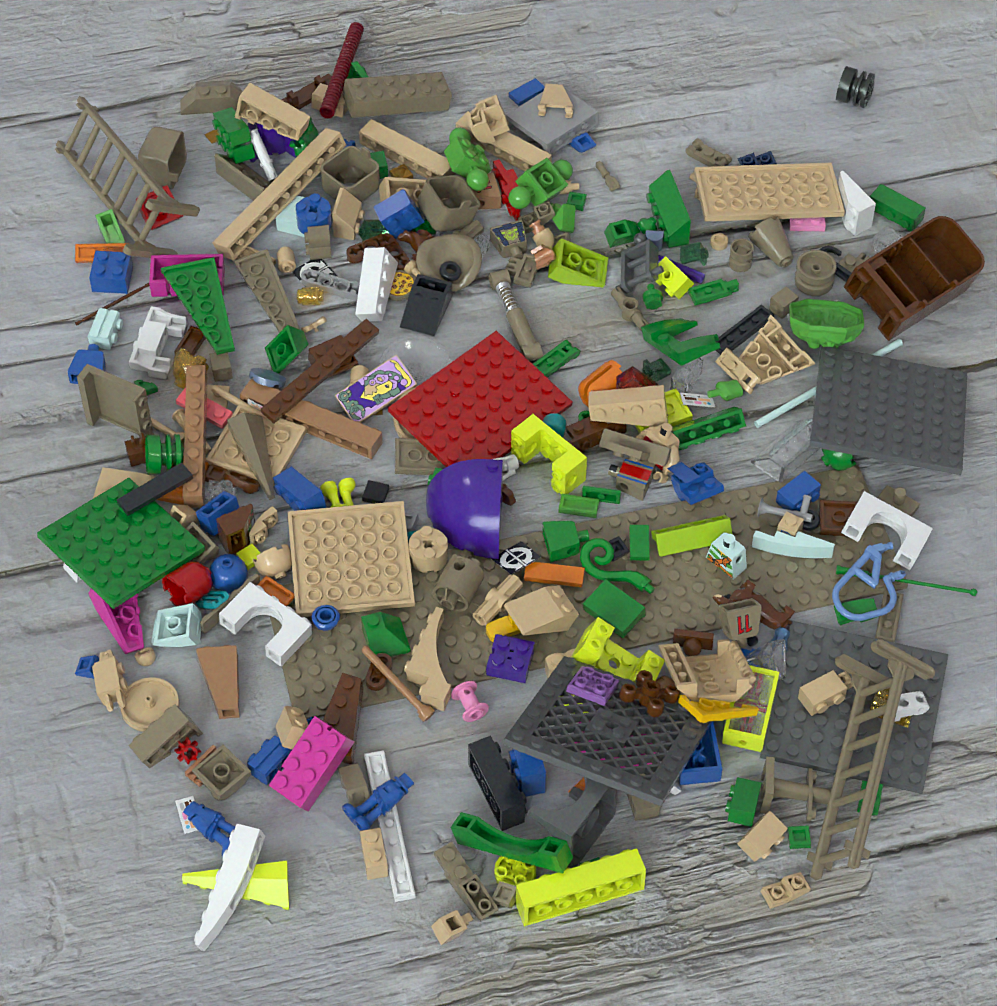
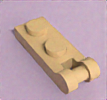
M728 348L715 361L733 380H737L741 387L749 394L754 391L755 385L762 381L760 376L752 371ZM750 377L751 380L748 383H746V379Z

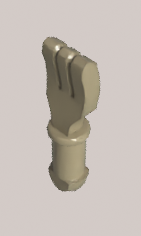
M601 161L596 162V168L601 173L602 178H605V183L609 190L612 192L619 189L620 185L616 178L610 176V172L607 171Z

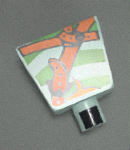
M723 533L713 541L706 558L734 580L747 568L745 547L735 540L734 535Z

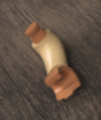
M540 219L529 225L530 228H533L534 236L532 238L536 243V248L531 250V253L535 256L537 270L548 266L556 259V255L552 250L554 234L549 228L545 229L544 225L540 224Z

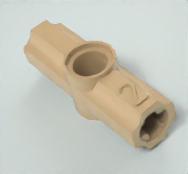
M514 574L509 575L497 588L494 587L488 592L485 601L473 613L477 623L482 626L487 625L499 612L502 613L506 610L504 607L505 603L510 602L523 587L519 577Z

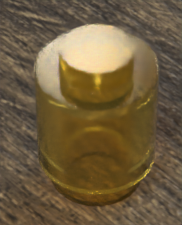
M302 287V289L297 290L298 304L320 305L324 301V292L320 290V287Z

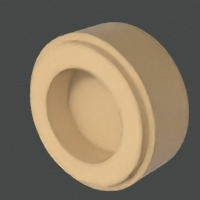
M722 233L712 235L710 239L711 247L715 250L726 249L728 237Z

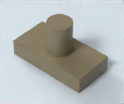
M887 485L877 497L911 517L920 506V503L906 496V490L902 487L894 489Z

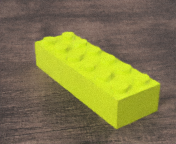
M637 848L632 850L626 849L613 856H603L597 861H587L574 868L568 867L564 873L544 874L538 879L520 882L516 885V907L525 927L644 890L646 868Z

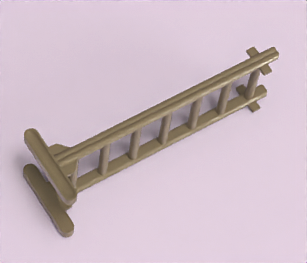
M79 96L76 106L83 110L67 144L63 141H57L56 152L63 154L106 207L109 210H113L115 218L135 240L134 244H125L123 248L125 254L151 258V255H178L173 249L156 247L147 242L146 238L159 212L197 217L200 208L191 204L179 203L177 200L169 197L97 113L99 109L96 106H91L85 97ZM89 115L95 122V125L77 159L76 156L78 154L75 150H72V147ZM101 129L108 138L91 173H89L83 164ZM112 144H114L120 151V154L102 189L95 179ZM126 158L133 168L116 203H114L108 196V193ZM137 174H139L146 183L127 219L120 209ZM150 189H152L158 197L157 199H148L145 205L152 212L140 234L133 226V223Z
M882 639L873 641L871 649L876 654L889 660L887 666L893 676L892 678L884 676L845 654L835 658L837 667L852 674L851 683L856 694L816 853L808 851L807 860L813 862L810 877L815 880L822 879L824 868L831 871L833 861L849 857L848 867L857 869L860 866L862 857L867 860L869 859L871 851L865 849L864 846L903 684L905 681L913 679L914 674L924 680L935 676V670L932 666ZM879 691L889 694L886 705L863 713L867 696ZM884 715L879 733L856 741L860 723ZM877 742L873 761L849 769L854 750ZM870 771L866 789L842 797L847 778ZM863 799L859 818L835 825L840 806ZM856 828L853 842L847 839L844 844L845 849L828 854L832 835Z

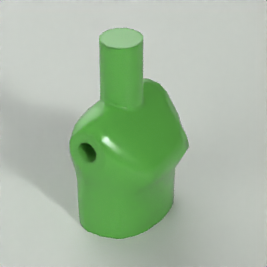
M737 380L720 381L716 384V389L707 391L709 398L720 396L725 401H731L743 396V389Z

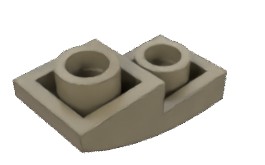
M550 201L534 206V212L518 218V220L523 221L525 234L533 231V228H530L529 225L540 219V224L544 225L555 216Z

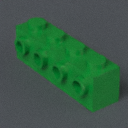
M731 407L674 426L671 432L680 441L678 450H684L689 445L702 444L707 439H717L722 437V434L728 432H738L740 428L746 427L742 408Z

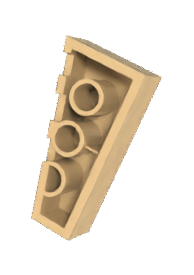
M251 83L247 85L239 96L235 114L237 119H248V123L253 125L259 123L263 125L264 129H275L278 134L297 141L308 128L310 116L305 112L294 108L289 103H285Z
M664 385L589 392L588 406L591 421L649 427L668 423Z

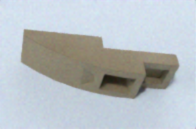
M453 842L434 852L435 858L445 871V877L480 921L499 911V908L476 874L472 873Z

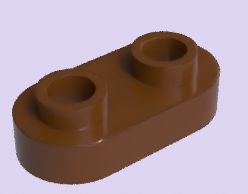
M232 470L225 472L224 481L227 482V485L239 487L248 494H254V492L259 491L260 484L258 480Z
M385 653L377 654V657L391 670V657ZM371 662L366 674V686L370 690L379 691L385 687L388 679Z

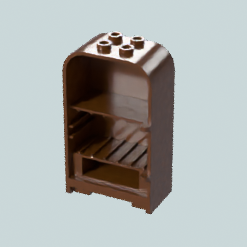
M938 216L856 266L845 283L844 288L854 300L862 296L882 321L878 326L879 331L890 341L967 291L982 271L985 260L981 250L956 221L947 216Z

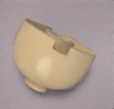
M287 544L281 545L282 549L279 550L276 547L270 548L256 556L258 560L253 559L256 569L263 577L267 575L270 578L280 580L287 576L286 572L292 567L291 550Z

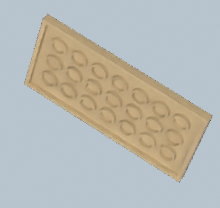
M832 163L694 168L705 222L765 220L771 217L773 219H776V217L779 219L844 217L845 214Z

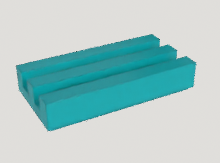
M209 591L207 593L209 596H203L202 600H198L196 604L199 608L216 609L230 596L226 591Z

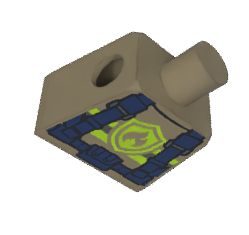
M522 220L490 228V241L502 258H523V254L527 252V239Z

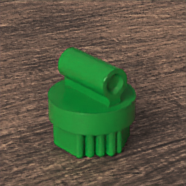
M650 283L647 285L648 290L642 295L643 302L647 309L657 310V308L662 306L663 293L655 289L654 285Z

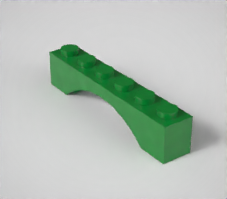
M461 812L451 826L457 844L559 873H564L573 859L569 845L565 840L551 836L537 840L515 837L496 829L478 816Z

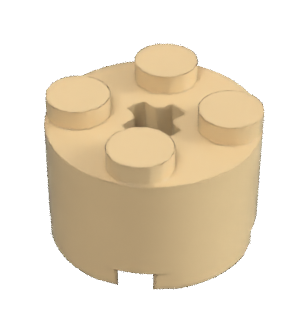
M423 526L412 534L409 539V555L413 568L419 572L428 573L427 571L433 570L437 572L446 565L448 560V540L441 531L430 526Z

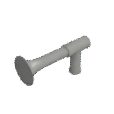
M803 495L800 512L770 506L762 498L758 508V517L766 513L784 516L787 511L803 518L805 522L811 523L813 514L807 512L812 497Z

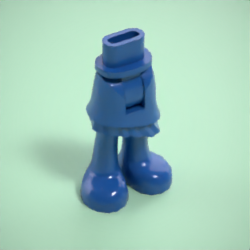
M403 773L400 777L395 776L393 779L376 787L375 790H372L373 794L361 805L354 807L346 803L342 806V809L360 831L369 830L381 814L385 817L387 812L390 813L391 809L409 792L408 789L414 785V782L406 773ZM378 804V806H377L375 809H373L369 814H367L366 816H364V815H365L366 813H368L374 806H376V805Z
M195 801L191 802L184 809L183 813L188 816V820L204 835L205 839H209L211 843L217 841L222 846L221 854L223 858L225 850H228L230 838L221 833L220 830L222 829L230 835L232 830H235V826L226 822L225 817L220 812L205 807L204 804L199 805Z

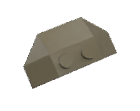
M231 80L196 82L180 100L181 115L215 113L230 107L236 111L239 96L243 91Z

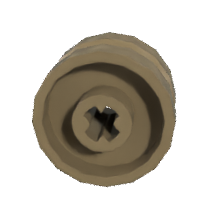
M810 250L800 255L796 264L794 278L798 290L810 296L827 294L834 284L836 261L830 254L821 250Z

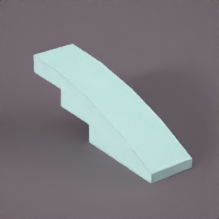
M756 530L752 541L753 548L774 554L801 558H832L835 546L833 543L799 531L796 537L779 531L776 532L775 536H771Z

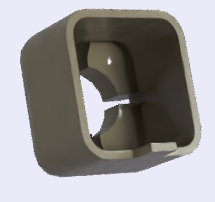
M153 127L139 150L138 160L161 187L168 185L169 189H173L176 182L179 181L178 178L187 159L184 133L163 127Z
M355 146L345 147L320 167L322 188L335 200L337 199L340 187L346 189L360 202L379 189V164L371 158L370 151L364 146L361 150ZM342 183H356L351 187L342 185Z
M457 175L428 178L417 201L418 207L432 228L439 232L462 230L473 221L480 207L479 200L466 181Z

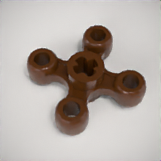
M641 670L638 672L635 681L638 688L627 683L621 687L619 694L620 699L626 703L639 699V703L647 707L648 715L659 717L664 710V702L661 699L670 704L676 703L680 691L676 685L672 684L661 688V685L653 680V676L649 671Z

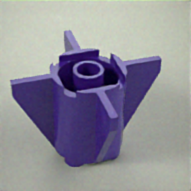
M248 123L250 130L258 129L268 155H273L272 153L280 155L287 152L296 158L294 148L289 146L290 141L293 140L295 142L294 139L278 134L275 129H264L263 125L259 123L254 125ZM255 149V158L250 159L251 163H254L258 159V155Z

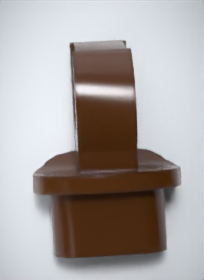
M502 483V502L512 506L516 503L514 494L506 484Z

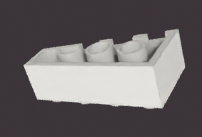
M385 247L365 248L355 312V315L361 321L368 319L370 322L382 321L398 265V262Z

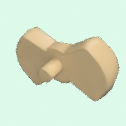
M322 316L310 325L302 327L301 330L304 333L312 329L318 332L317 326L327 322V320Z

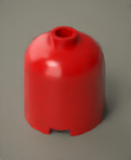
M188 562L162 578L164 591H169L172 596L169 600L176 607L194 604L211 590V571L199 562Z

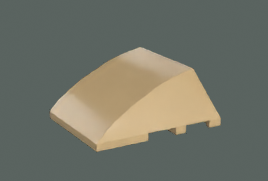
M772 315L769 316L768 322L758 331L759 334L749 343L739 357L752 371L762 378V381L759 383L760 385L815 365V362L809 355L795 344Z

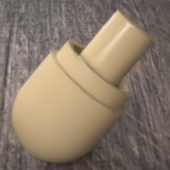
M565 180L568 186L560 194H569L572 190H579V183H571V181Z

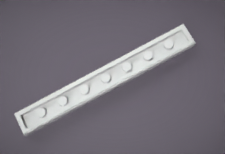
M384 750L364 754L371 792L376 787L390 780ZM395 805L390 813L387 812L385 817L381 814L377 820L379 828H381L394 900L399 902L414 899L416 895Z

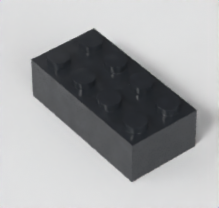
M490 735L468 744V765L501 831L525 822V814L527 813L525 804L527 799L523 791L520 792L517 788L518 781L515 775L510 774L508 761L506 758H502L498 742H494Z

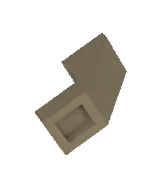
M353 763L338 768L341 785L346 790L348 803L354 807L361 805L370 796L359 764Z

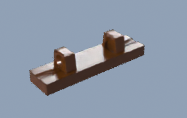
M329 73L323 77L318 75L314 77V82L298 91L293 92L291 90L287 92L286 97L282 101L300 110L312 103V93L319 84L329 85L332 76Z

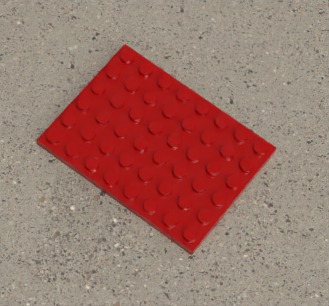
M496 330L389 406L388 412L445 467H448L454 463L466 460L504 457L511 452V431L532 414L541 421L548 414H562L572 406L573 401Z

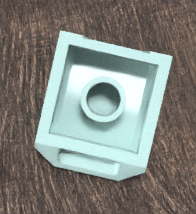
M193 603L158 610L154 621L152 645L184 647L201 643V611Z

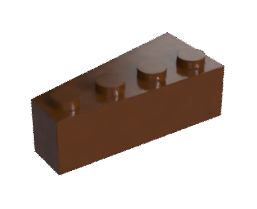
M342 673L323 720L354 741V744L342 760L343 763L353 764L364 687L361 678Z

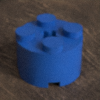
M314 193L296 203L297 227L301 233L308 232L307 227L329 225V230L331 229L332 211L328 200Z

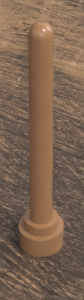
M368 646L362 648V653L418 710V717L423 722L427 721L435 713V710L430 705H423Z

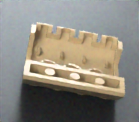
M729 639L717 640V654L686 657L678 643L659 645L660 653L677 689L691 701L698 702L699 697L726 702L737 701L752 687L751 684L756 680L737 641L730 643Z

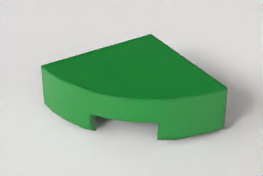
M143 380L133 381L134 384L145 388L147 396L158 392V387L152 382L149 383Z

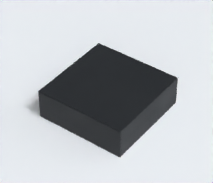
M368 480L362 495V501L372 504L384 503L389 491V484Z

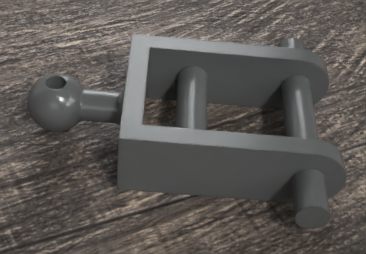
M637 233L634 236L633 241L636 246L621 252V284L615 286V289L620 287L622 291L630 293L633 291V286L648 279L651 282L657 281L658 275L664 272L662 266L658 267V247L650 239L647 240L643 233ZM646 262V273L634 278V268Z

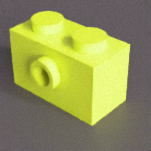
M666 256L658 263V267L662 266L664 272L658 275V280L655 282L660 286L664 284L666 286L665 291L671 297L675 295L680 299L694 283Z

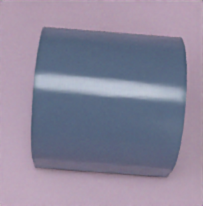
M646 230L645 236L647 240L650 239L658 247L659 252L663 246L664 231Z

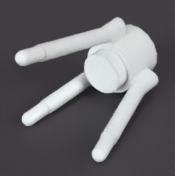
M514 454L493 459L503 460V472L507 471V473L503 475L502 481L516 474L515 469L519 468L517 457Z

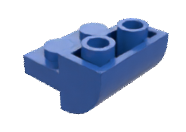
M705 462L690 467L691 470L700 476L691 482L684 483L676 475H671L672 485L678 498L681 501L686 500L690 505L724 491L723 484L714 477L713 470Z

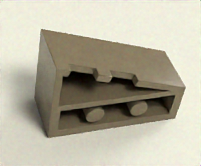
M174 704L166 709L159 719L150 723L142 734L137 735L129 744V747L142 763L151 768L170 756V751L179 745L178 741H185L186 737L191 738L195 734L199 737L203 733L192 719Z

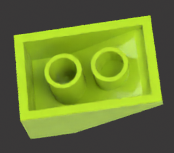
M561 238L552 249L556 259L549 264L548 278L563 284L603 288L606 281L608 257Z

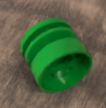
M159 434L146 435L145 462L147 475L160 474L162 466H165L166 471H168L172 466L175 467L183 463V445L179 434H174L173 443H171L170 434H166L165 443H161Z

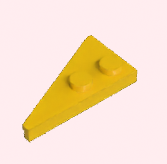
M680 695L678 700L679 704L689 711L697 721L702 723L757 716L759 710L756 706L742 704L741 708L730 707V702L700 697L698 702L690 701L686 695Z

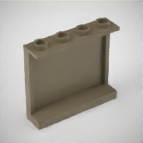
M86 364L77 376L87 424L94 426L97 420L101 418L139 435V437H141V433H144L145 436L153 435L145 388Z

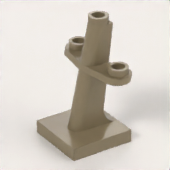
M766 756L761 774L763 784L760 791V799L763 800L760 813L766 814L769 812L774 797L807 801L806 821L815 820L816 807H812L813 802L828 804L831 790L813 786V783H816L817 772L813 771L812 768L807 769L806 784L774 778L775 757Z

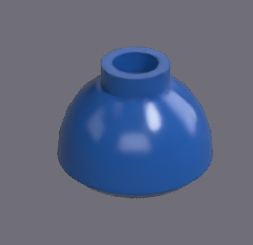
M321 605L312 613V621L320 630H332L339 622V611L332 605Z

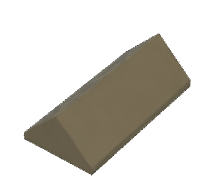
M215 154L216 173L254 201L271 184L245 163L240 162L236 164L232 158L229 159L228 155Z

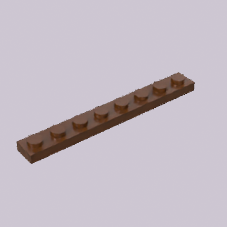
M368 319L362 321L261 408V413L275 424L379 334V329Z

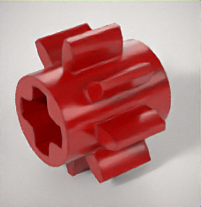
M186 737L185 741H178V748L174 749L177 754H180L177 759L180 762L185 759L187 764H190L192 760L197 761V755L201 753L199 748H195L198 746V742L194 740L191 743L188 737Z

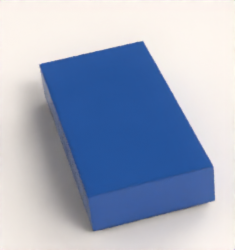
M534 78L509 92V98L518 106H521L542 93L545 86Z

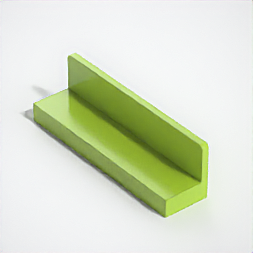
M726 515L653 530L651 535L652 539L657 543L658 555L662 557L711 546L713 541L723 533L732 534L730 518Z

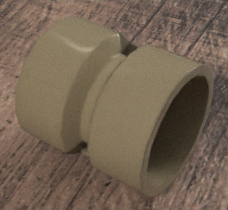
M740 238L731 243L729 267L732 270L746 272L751 268L754 250L751 241Z

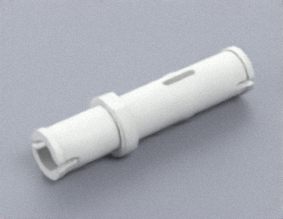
M258 129L250 131L251 142L261 162L260 167H263L268 181L277 178L278 175L272 164L273 160L270 159Z

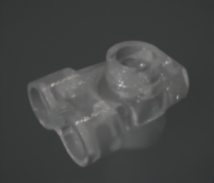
M209 480L208 488L205 492V500L211 501L223 491L236 496L237 487H233L232 482L229 480H222L220 482Z

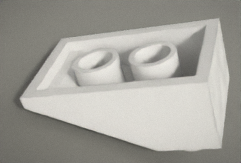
M841 171L838 188L845 210L842 219L846 229L856 236L872 227L876 203L844 171Z

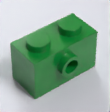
M737 777L736 784L731 785L729 797H732V801L727 800L725 812L729 813L728 822L752 827L762 782Z

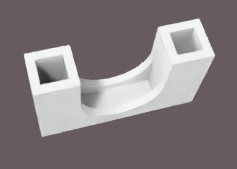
M864 491L841 533L858 542L870 524L883 523L892 527L901 539V546L893 561L910 570L933 528Z
M251 582L219 613L220 624L234 634L255 616L269 615L276 618L282 627L265 646L266 657L281 667L312 635V624L307 618L300 617L291 607L284 606L275 596H270L259 585L255 586Z

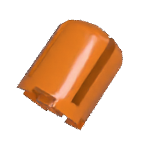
M609 360L603 363L580 382L578 386L579 396L588 408L589 392L632 388L630 377H625L620 370L622 366L616 361Z

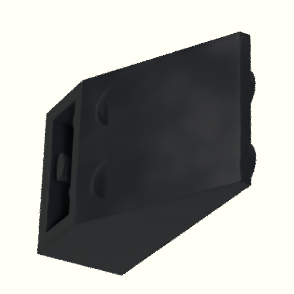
M417 274L408 297L400 328L435 336L452 298V282Z

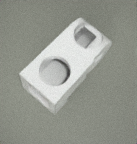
M916 691L901 694L894 722L900 721L902 717L920 715L927 712L929 705L924 693Z

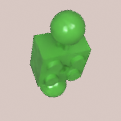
M461 127L455 128L449 135L450 144L444 150L452 172L466 178L470 189L482 191L489 183L487 174L492 170L489 160L486 158L485 151L481 146L470 143L471 135L468 130Z
M545 158L526 170L515 181L518 187L513 188L509 193L510 204L516 209H523L530 202L537 206L558 196L568 186L565 180H569L573 174L571 163L560 159L552 164L548 158Z

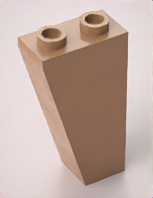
M224 645L220 647L205 646L196 648L198 663L219 719L240 718L237 646Z

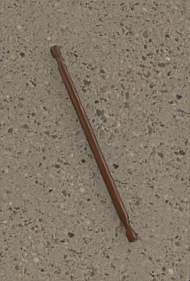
M149 283L137 288L136 290L124 295L123 297L113 301L112 303L102 308L108 309L114 306L115 304L138 293L144 288L149 287ZM98 310L84 317L80 321H76V326L81 322L86 321L91 317L95 316Z

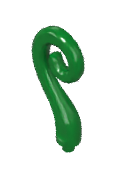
M594 538L582 546L580 562L590 576L602 581L606 579L609 582H627L641 592L647 591L649 594L654 592L655 588L651 585L652 580L640 572L633 570L604 571L592 564L590 553L596 547L604 548L606 554L604 557L595 556V563L604 566L612 561L614 549L607 540Z

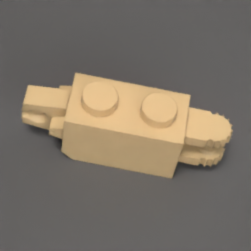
M111 649L101 652L99 661L93 665L92 669L97 696L103 705L106 706L107 710L111 712L114 710V702H118L121 708L126 706L125 698H127L126 689H128L126 679L123 678L125 668L122 662L119 663Z

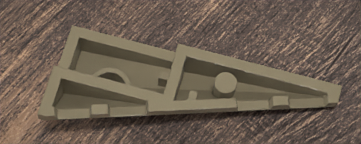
M244 412L227 419L228 429L242 450L245 461L268 499H274L275 492L262 416Z

